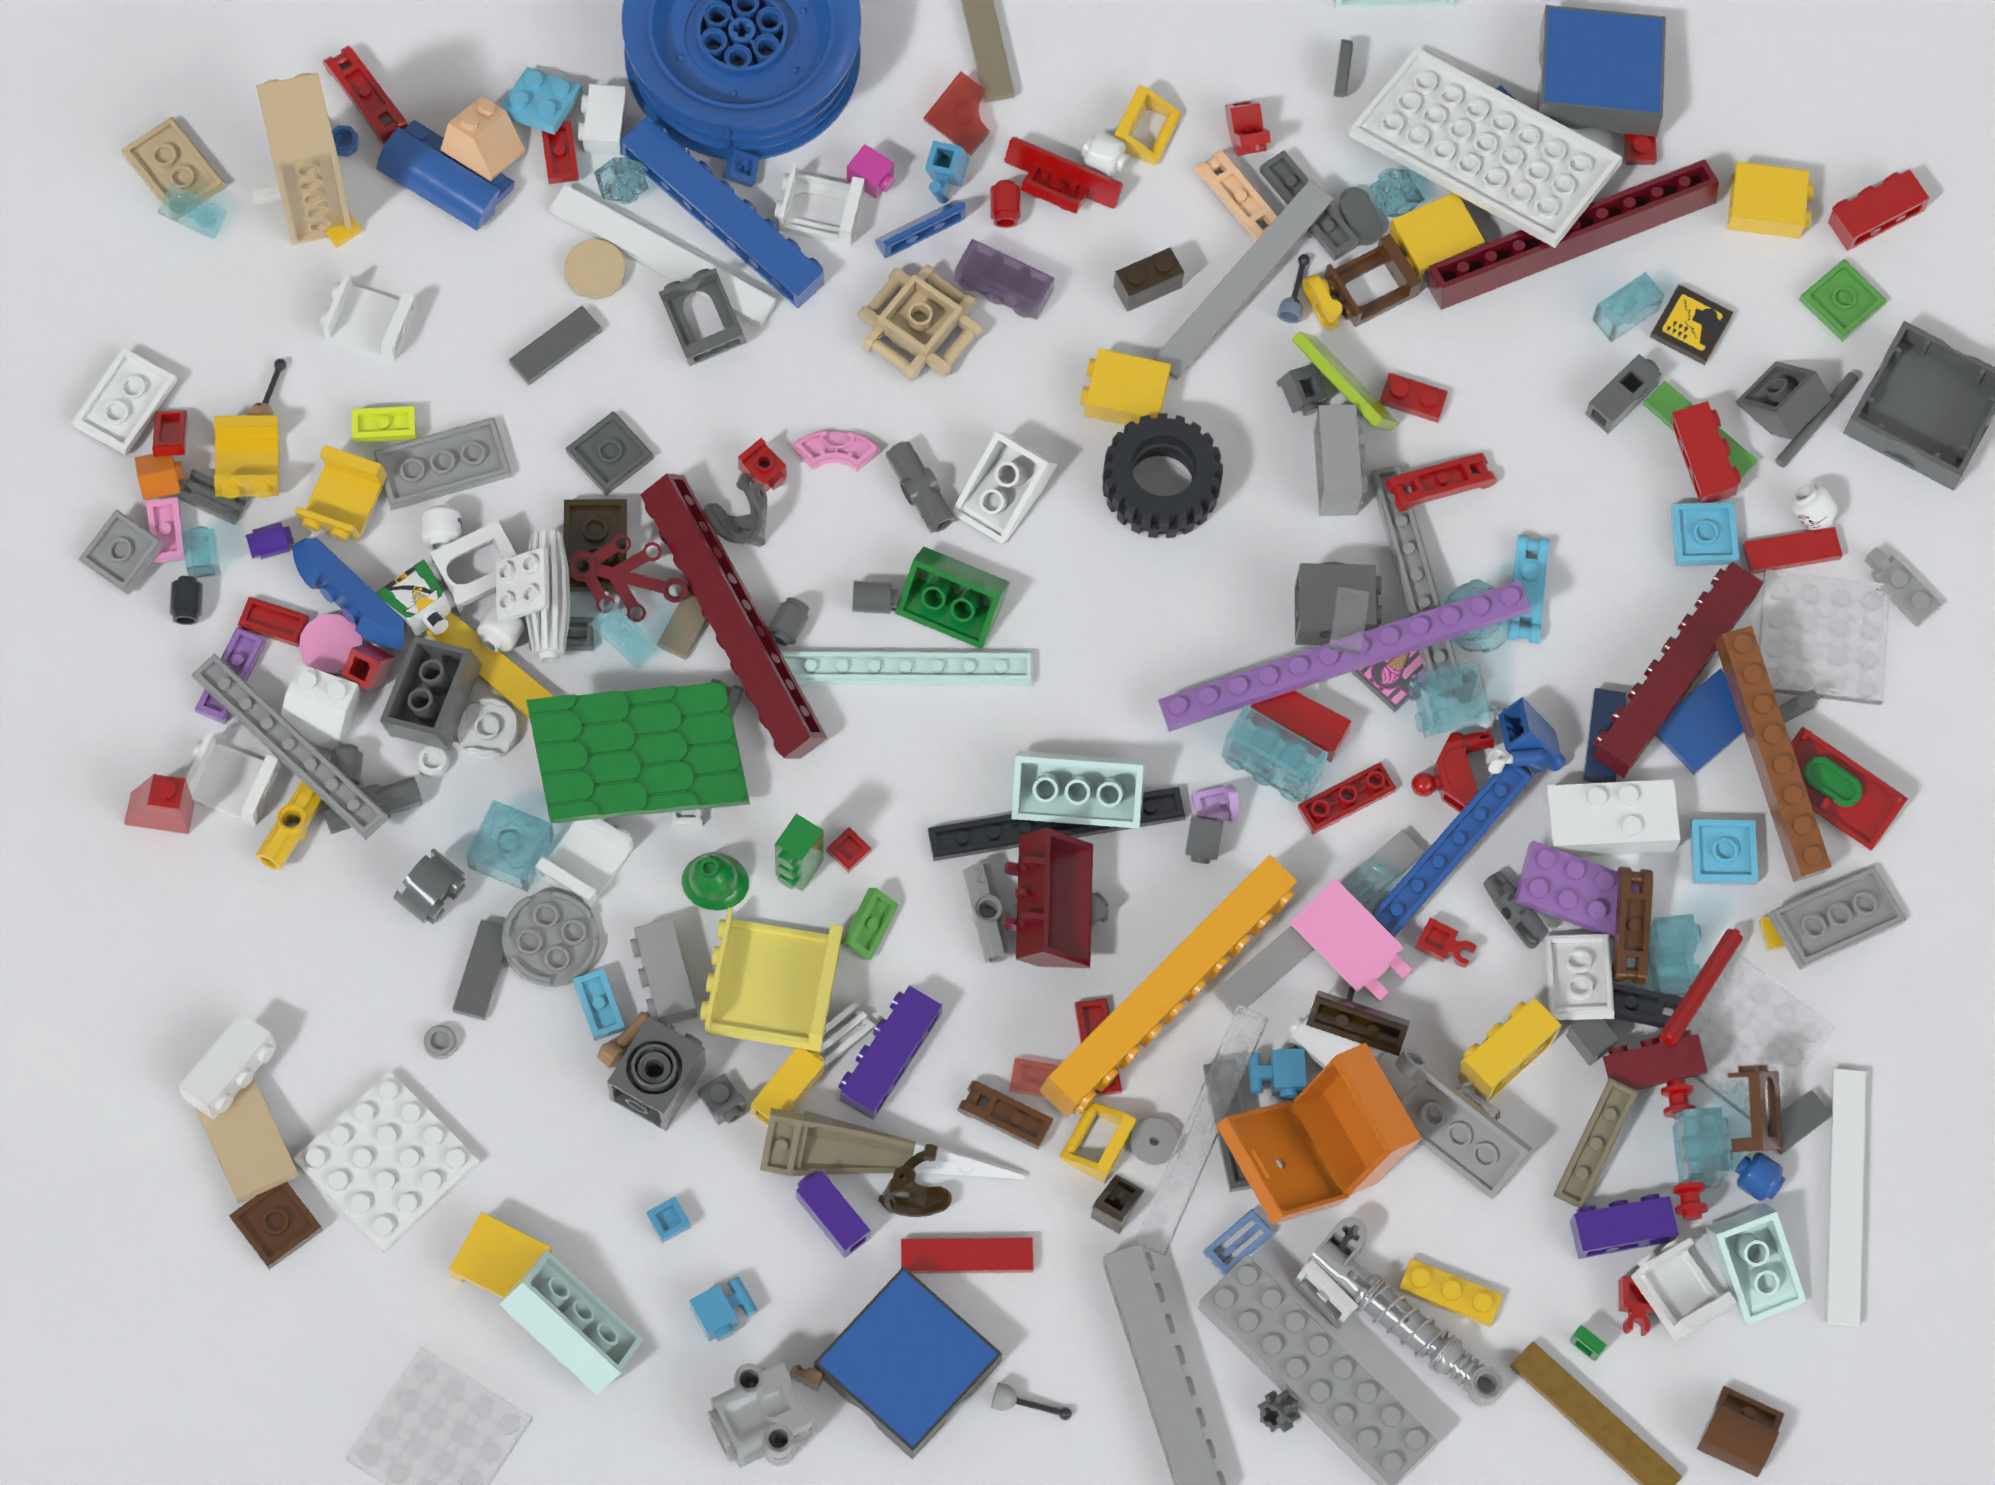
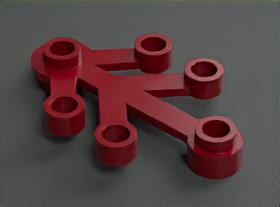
M625 534L616 535L611 543L594 553L580 550L573 553L568 559L570 576L576 581L586 583L596 600L597 610L602 614L612 613L615 609V601L612 597L605 594L596 576L611 581L627 608V616L632 622H641L646 616V610L641 604H638L628 585L662 593L665 599L672 603L681 602L687 596V585L680 578L673 577L663 581L631 572L646 562L656 561L661 557L662 549L655 542L647 543L642 551L614 567L600 563L617 552L626 553L629 551L631 540ZM618 538H625L628 541V546L625 549L620 550L616 547V540ZM649 546H656L659 553L656 557L650 558L647 556L646 550ZM586 560L589 563V569L586 572L578 571L577 563L579 561ZM673 584L681 587V593L676 597L669 593V588ZM609 599L612 603L611 609L603 611L599 606L600 601ZM633 607H640L643 613L639 619L631 617L630 611Z

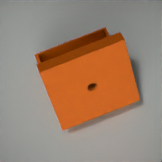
M1366 1043L1337 1054L1295 1100L1227 1116L1216 1124L1272 1225L1339 1206L1350 1198V1195L1377 1184L1422 1139ZM1276 1160L1281 1163L1282 1168L1277 1165Z

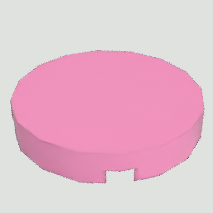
M326 614L313 619L305 626L300 635L299 649L304 663L308 667L334 676L342 675L352 647L364 644L362 636L355 631L357 627L355 623L352 624L339 614Z

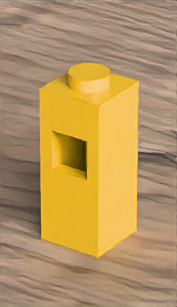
M795 1048L751 1103V1114L768 1125L771 1108L793 1112L825 1073V1063L822 1062L823 1057L817 1051Z

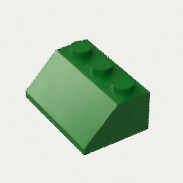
M923 546L913 559L895 614L982 649L1002 608L1010 581Z

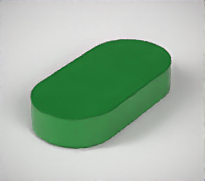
M1814 757L1805 765L1804 778L1807 784L1838 806L1852 807L1861 799L1862 785L1859 780L1828 758Z

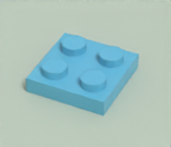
M527 66L500 107L507 111L512 121L555 135L582 95V85Z
M1734 502L1678 503L1671 505L1675 566L1730 565L1732 561L1738 565L1739 549Z
M1691 820L1692 884H1757L1758 864L1755 820Z

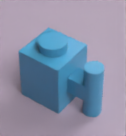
M933 141L925 170L933 180L929 184V190L939 203L945 204L949 200V195L947 194L949 184L962 187L970 157L961 146Z
M1304 1048L1272 1050L1269 1057L1270 1065H1261L1260 1053L1248 1054L1251 1094L1263 1093V1081H1271L1272 1096H1280L1282 1100L1296 1099L1307 1087Z
M735 1277L728 1282L733 1294L725 1297L718 1284L689 1300L690 1309L709 1342L715 1338L718 1341L724 1340L735 1332L734 1328L738 1326V1318L734 1311L738 1308H742L747 1318L758 1312L757 1307L739 1277Z

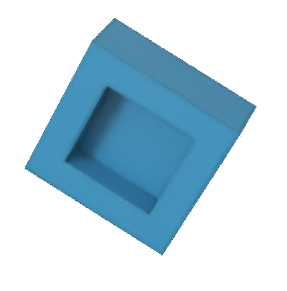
M676 1197L646 1212L662 1243L691 1228V1224Z

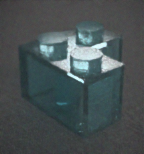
M1693 914L1654 918L1650 926L1649 964L1653 987L1656 992L1684 996L1701 970L1700 965L1695 964L1693 956L1696 953L1698 943L1702 941L1701 928L1699 924L1694 923Z

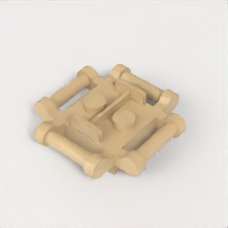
M929 264L925 265L917 276L913 274L912 277L900 269L894 268L888 276L889 280L868 306H863L857 313L858 318L863 323L874 327L864 339L862 347L869 352L873 350L904 372V377L910 381L916 379L925 364L929 365L941 377H946L951 371L950 366L973 338L977 339L983 332L978 323L966 316L974 308L978 298L971 293L965 294L935 273L936 269ZM898 287H903L899 291V293L894 297V299L889 303V305L884 309V311L880 315H878L877 313L879 312V310L893 295V293L898 289ZM958 325L964 331L942 358L934 354ZM886 335L894 346L910 357H915V359L910 362L881 342L880 338Z

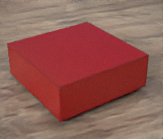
M848 827L826 848V852L850 873L872 852V848Z

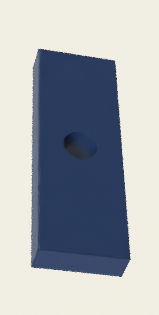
M1595 688L1593 691L1583 780L1600 783L1616 782L1617 774L1592 758L1597 748L1593 742L1603 728L1609 731L1614 723L1610 719L1620 705L1625 707V692Z

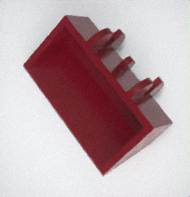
M1049 828L1020 835L1018 863L1008 861L1004 864L1005 873L1018 876V888L1015 890V897H1017V919L1009 917L1003 919V928L1016 932V960L1038 967L1090 968L1093 844Z

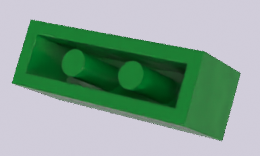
M796 813L775 843V875L778 876V881L790 889L796 887L803 891L824 861L823 829Z

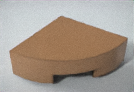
M797 1364L792 1367L789 1373L791 1379L815 1391H818L823 1382L822 1372L811 1367L805 1370Z

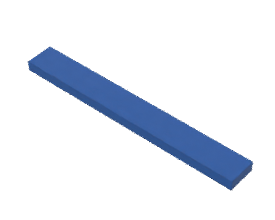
M1505 764L1501 773L1493 774L1371 915L1395 937L1529 784L1533 777L1521 766L1512 767L1511 764Z

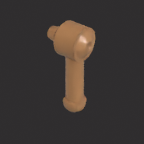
M646 1012L639 1013L637 1018L615 1041L612 1039L600 1047L597 1058L608 1068L617 1067L625 1054V1048L633 1041L646 1018L650 1017V1015Z

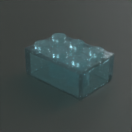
M1245 705L1226 735L1221 757L1225 759V762L1230 767L1236 770L1243 769L1252 774L1253 779L1263 786L1270 785L1280 791L1281 796L1288 801L1302 803L1307 800L1322 776L1328 752Z

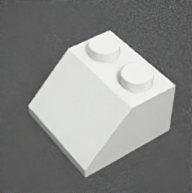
M298 663L286 690L281 716L312 745L332 751L334 748H339V745L342 743L361 699L359 686L357 683Z

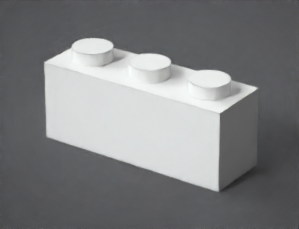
M240 1013L178 1085L183 1099L215 1120L220 1113L228 1110L233 1102V1097L238 1091L250 1084L255 1071L261 1064L267 1063L272 1058L277 1047L272 1033L243 1013Z

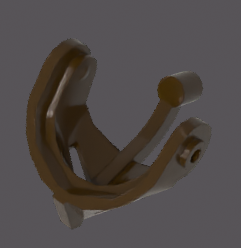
M926 1144L924 1152L915 1154L903 1166L895 1168L892 1179L878 1199L889 1212L907 1217H924L943 1212L950 1206L952 1195L949 1190L941 1186L926 1187L915 1182L916 1172L914 1168L924 1161L936 1160L938 1150L936 1145ZM899 1192H907L910 1193L909 1198L894 1196V1194Z

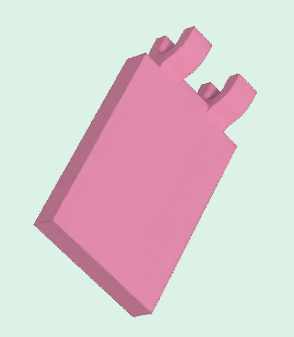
M1336 878L1289 923L1357 993L1365 987L1379 1002L1389 995V991L1377 980L1391 967L1404 980L1412 972V968L1397 955L1404 947Z

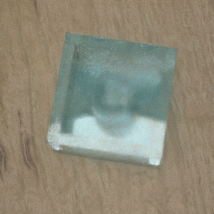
M493 800L466 855L468 866L470 869L528 892L536 875L535 866L541 857L545 856L554 838L553 825Z

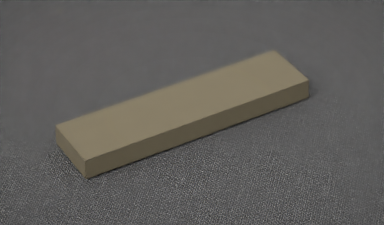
M961 0L984 103L1014 98V88L993 0Z
M1611 1078L1608 1079L1553 1194L1554 1197L1577 1208L1585 1206L1639 1094L1638 1091Z

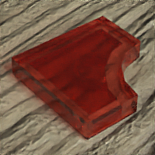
M960 71L923 117V120L955 145L961 146L967 154L972 156L990 134L989 129L982 123L979 115L980 101L985 94V89Z

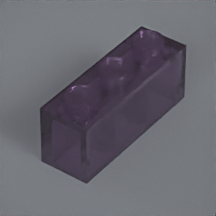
M971 239L955 268V282L961 288L969 292L976 291L996 305L1003 304L1008 306L1023 318L1031 317L1037 320L1054 290V277L975 239Z

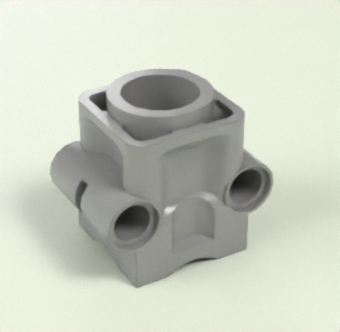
M784 1362L765 1371H762L755 1364H743L735 1372V1387L711 1398L712 1410L707 1412L711 1426L728 1460L732 1461L735 1459L740 1468L764 1456L774 1466L786 1465L793 1457L794 1444L813 1435L811 1429L813 1421L805 1405L798 1401L792 1392L791 1376ZM748 1382L757 1384L754 1388L750 1389L743 1387ZM777 1441L786 1443L783 1448L771 1446V1444Z

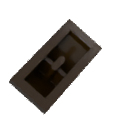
M1116 1174L1096 1199L1092 1208L1091 1218L1119 1234L1144 1190Z

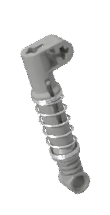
M1348 1217L1342 1219L1314 1251L1307 1263L1313 1259L1359 1305L1356 1311L1359 1310V1313L1367 1312L1373 1317L1372 1323L1378 1321L1387 1328L1386 1334L1392 1332L1401 1340L1400 1346L1407 1344L1415 1351L1414 1357L1419 1355L1425 1357L1428 1354L1430 1356L1428 1368L1432 1369L1436 1374L1443 1373L1448 1375L1450 1373L1449 1379L1453 1381L1456 1378L1458 1386L1463 1384L1462 1389L1468 1393L1473 1403L1479 1406H1489L1495 1403L1504 1387V1380L1500 1372L1493 1367H1487L1483 1363L1479 1366V1360L1477 1358L1472 1360L1473 1355L1471 1353L1464 1354L1466 1349L1463 1348L1462 1341L1458 1337L1453 1335L1451 1338H1447L1449 1334L1448 1329L1440 1330L1434 1325V1318H1425L1420 1314L1421 1309L1419 1306L1413 1308L1406 1302L1407 1298L1405 1295L1399 1297L1392 1291V1284L1384 1285L1385 1279L1383 1277H1380L1378 1274L1371 1275L1354 1260L1362 1251L1367 1239V1229L1364 1223L1357 1218ZM1353 1233L1356 1235L1355 1240H1349L1345 1249L1350 1256L1331 1243L1333 1241L1340 1247L1344 1236ZM1480 1380L1491 1382L1494 1391L1491 1393L1482 1392L1478 1388L1477 1382Z

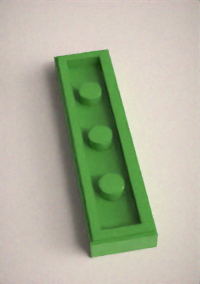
M1664 380L1644 400L1643 406L1673 430L1670 422L1672 412L1693 406V404ZM1718 427L1721 438L1726 437L1730 446L1731 455L1728 458L1731 467H1737L1742 479L1756 465L1758 460Z

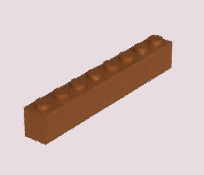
M1748 626L1721 634L1715 640V645L1792 880L1795 882L1823 874L1832 866L1753 627Z

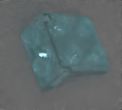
M1476 661L1424 671L1410 676L1411 682H1408V692L1411 700H1416L1418 713H1415V723L1418 731H1423L1424 738L1485 724L1490 721L1491 714L1481 670Z

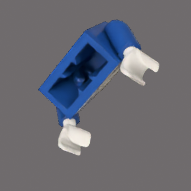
M1523 697L1508 708H1503V711H1498L1491 704H1485L1481 707L1477 717L1478 725L1484 728H1492L1495 719H1498L1505 750L1510 753L1507 754L1499 748L1491 750L1486 759V763H1491L1488 768L1489 772L1499 774L1502 772L1505 764H1511L1512 767L1526 766L1534 773H1540L1547 767L1555 772L1563 767L1566 758L1560 752L1555 730Z

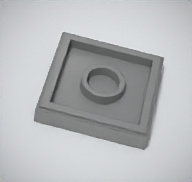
M116 509L78 560L128 595L166 544Z

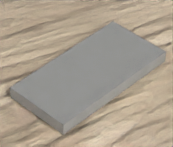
M495 418L373 451L376 462L380 463L388 474L383 486L391 511L512 477Z
M1875 866L1776 908L1767 915L1799 970L1902 925L1906 921L1905 916Z

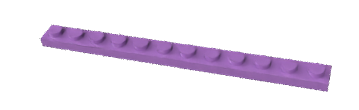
M1519 580L1158 699L1159 705L1170 732L1531 613V606Z

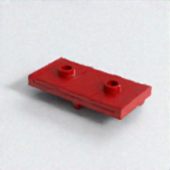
M1802 726L1791 741V745L1813 811L1872 851L1908 798ZM1814 757H1826L1857 778L1862 785V796L1859 802L1852 807H1841L1808 785L1804 778V768L1807 762Z

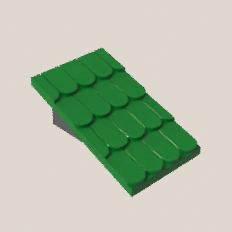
M713 682L675 687L674 685L624 692L610 691L585 695L571 694L526 700L551 823L750 805L725 683Z

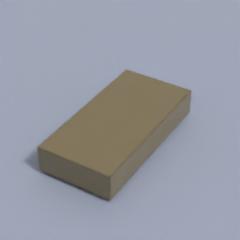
M689 591L685 599L679 602L658 641L659 648L685 660L707 622L701 613L702 608L699 602Z

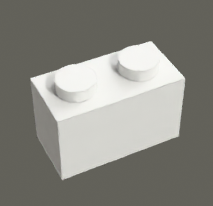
M589 84L588 95L582 96L581 113H586L585 122H579L578 140L583 141L584 152L621 155V140L623 139L627 106L626 87Z

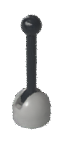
M999 1382L996 1385L991 1405L993 1409L1005 1411L1017 1404L1059 1415L1062 1420H1069L1072 1416V1411L1068 1407L1059 1409L1017 1398V1394L1011 1386Z

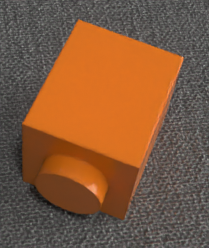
M153 454L134 457L143 501L181 493L179 480L185 479L181 461L175 462L173 456L153 457Z

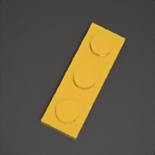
M1410 1258L1398 1289L1399 1292L1487 1327H1491L1503 1296L1500 1293Z

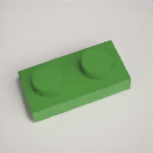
M868 888L841 944L863 960H871L899 904L879 889Z

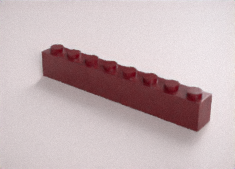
M1733 561L1726 571L1722 568L1719 569L1710 583L1714 586L1710 593L1702 592L1694 604V607L1697 608L1693 616L1688 613L1677 628L1681 631L1676 639L1670 636L1660 652L1664 654L1661 660L1658 662L1654 659L1644 673L1647 676L1644 683L1640 684L1637 682L1627 696L1631 701L1626 707L1620 705L1610 719L1614 723L1609 731L1603 728L1593 742L1597 748L1592 758L1622 778L1626 777L1716 653L1715 640L1721 634L1732 631L1758 595L1764 583Z

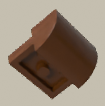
M1723 1386L1711 1416L1705 1425L1697 1450L1758 1478L1777 1440L1778 1430L1784 1413Z

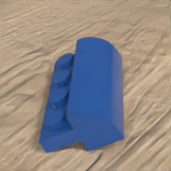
M413 120L404 130L398 127L386 142L379 156L376 169L478 231L494 215L496 206L513 190L515 181L502 173L491 182L440 151L444 138L416 120Z

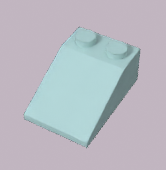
M1765 1203L1705 1226L1716 1260L1732 1296L1737 1301L1736 1305L1745 1325L1807 1302L1776 1210Z

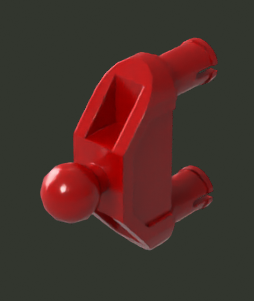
M1487 728L1486 730L1464 735L1459 731L1451 732L1436 761L1433 770L1434 776L1427 772H1420L1412 778L1411 788L1414 793L1420 797H1427L1435 791V788H1438L1441 800L1460 813L1478 793L1467 755L1471 752L1494 748L1493 736L1490 737L1492 735L1491 729Z

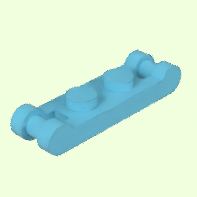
M1518 534L1512 583L1521 581L1531 606V613L1509 620L1507 640L1517 641L1518 638L1529 639V643L1539 644L1549 538L1540 537L1539 540L1528 539V535ZM1526 551L1537 552V559L1525 558ZM1519 621L1531 622L1530 627L1519 626Z

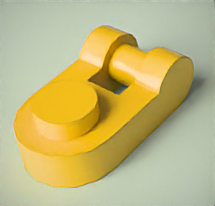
M1317 274L1304 278L1303 289L1320 324L1327 330L1335 329L1339 324L1343 308L1342 304L1331 298L1330 288L1325 278H1320Z

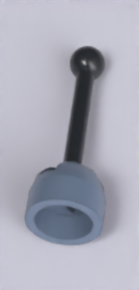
M1301 254L1298 257L1300 265L1292 295L1282 300L1277 312L1278 318L1287 323H1299L1302 318L1303 305L1297 297L1305 266L1310 263V258L1306 254Z

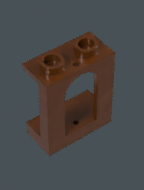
M1391 234L1380 238L1377 248L1335 269L1331 263L1328 264L1324 275L1330 288V295L1334 294L1336 299L1342 304L1341 314L1346 320L1350 319L1354 327L1418 296L1422 283ZM1384 264L1399 288L1365 305L1357 306L1345 285Z
M1768 1065L1738 1066V1072L1727 1074L1728 1078L1748 1077L1751 1137L1731 1139L1732 1152L1783 1149L1779 1071H1768ZM1766 1080H1767V1092H1768V1111H1769V1130H1770V1136H1767V1117H1766V1098H1765V1085H1766Z

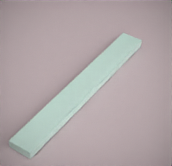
M780 651L797 683L805 685L1032 686L1033 682L1032 652Z

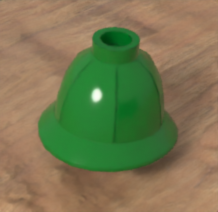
M706 853L694 858L685 867L682 874V887L688 899L697 906L708 910H726L728 907L736 906L745 898L749 890V878L744 867L731 856L722 853Z

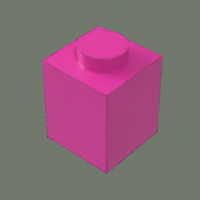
M864 144L847 165V180L851 182L853 176L865 179V192L877 199L882 191L887 192L894 184L896 179L894 176L895 163Z

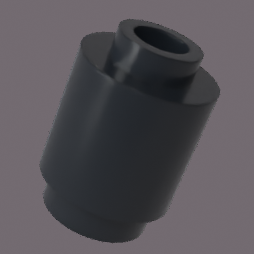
M180 576L178 580L171 583L170 614L173 616V622L177 624L198 623V617L202 615L203 584L198 582L197 578L193 576Z

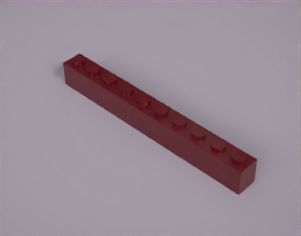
M1705 159L1590 203L1556 248L1520 230L1432 264L1428 268V289L1439 308L1443 310L1713 205L1717 202L1719 180Z
M666 473L640 494L645 503V510L655 521L661 540L668 545L674 556V564L682 571L687 580L688 590L699 602L704 619L712 626L716 634L717 643L725 650L731 661V669L739 676L745 687L744 692L756 707L761 724L769 731L774 741L775 750L784 759H801L826 740L827 736L685 476Z

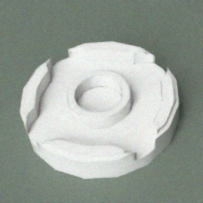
M493 697L479 698L465 707L456 730V738L460 747L469 756L479 760H495L505 756L515 746L519 737V722L516 714L506 702Z

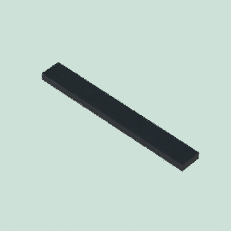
M1179 787L1144 792L1140 827L1185 820ZM1012 814L930 827L928 828V836L933 861L1017 848L1019 847L1020 835L1044 828H1049L1075 838L1133 828L1012 819Z

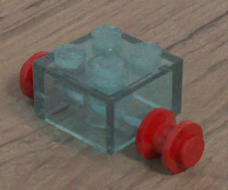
M1676 1079L1668 1081L1666 1083L1667 1086L1661 1088V1095L1669 1100V1106L1663 1109V1114L1665 1117L1676 1120L1672 1129L1679 1184L1673 1186L1672 1190L1673 1194L1680 1196L1681 1204L1675 1207V1214L1682 1216L1683 1220L1691 1221L1701 1219L1702 1214L1708 1211V1205L1700 1201V1193L1704 1192L1706 1188H1718L1724 1178L1727 1177L1729 1169L1733 1168V1154L1731 1149L1726 1148L1725 1137L1729 1136L1728 1118L1722 1115V1107L1696 1109V1106L1688 1102V1095L1694 1092L1693 1085L1686 1084V1080Z

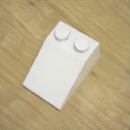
M995 432L953 507L952 513L954 516L1004 545L1042 493L1058 464L1009 434Z

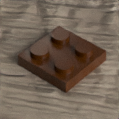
M288 1182L256 1195L229 1215L232 1222L268 1269H271L323 1230Z

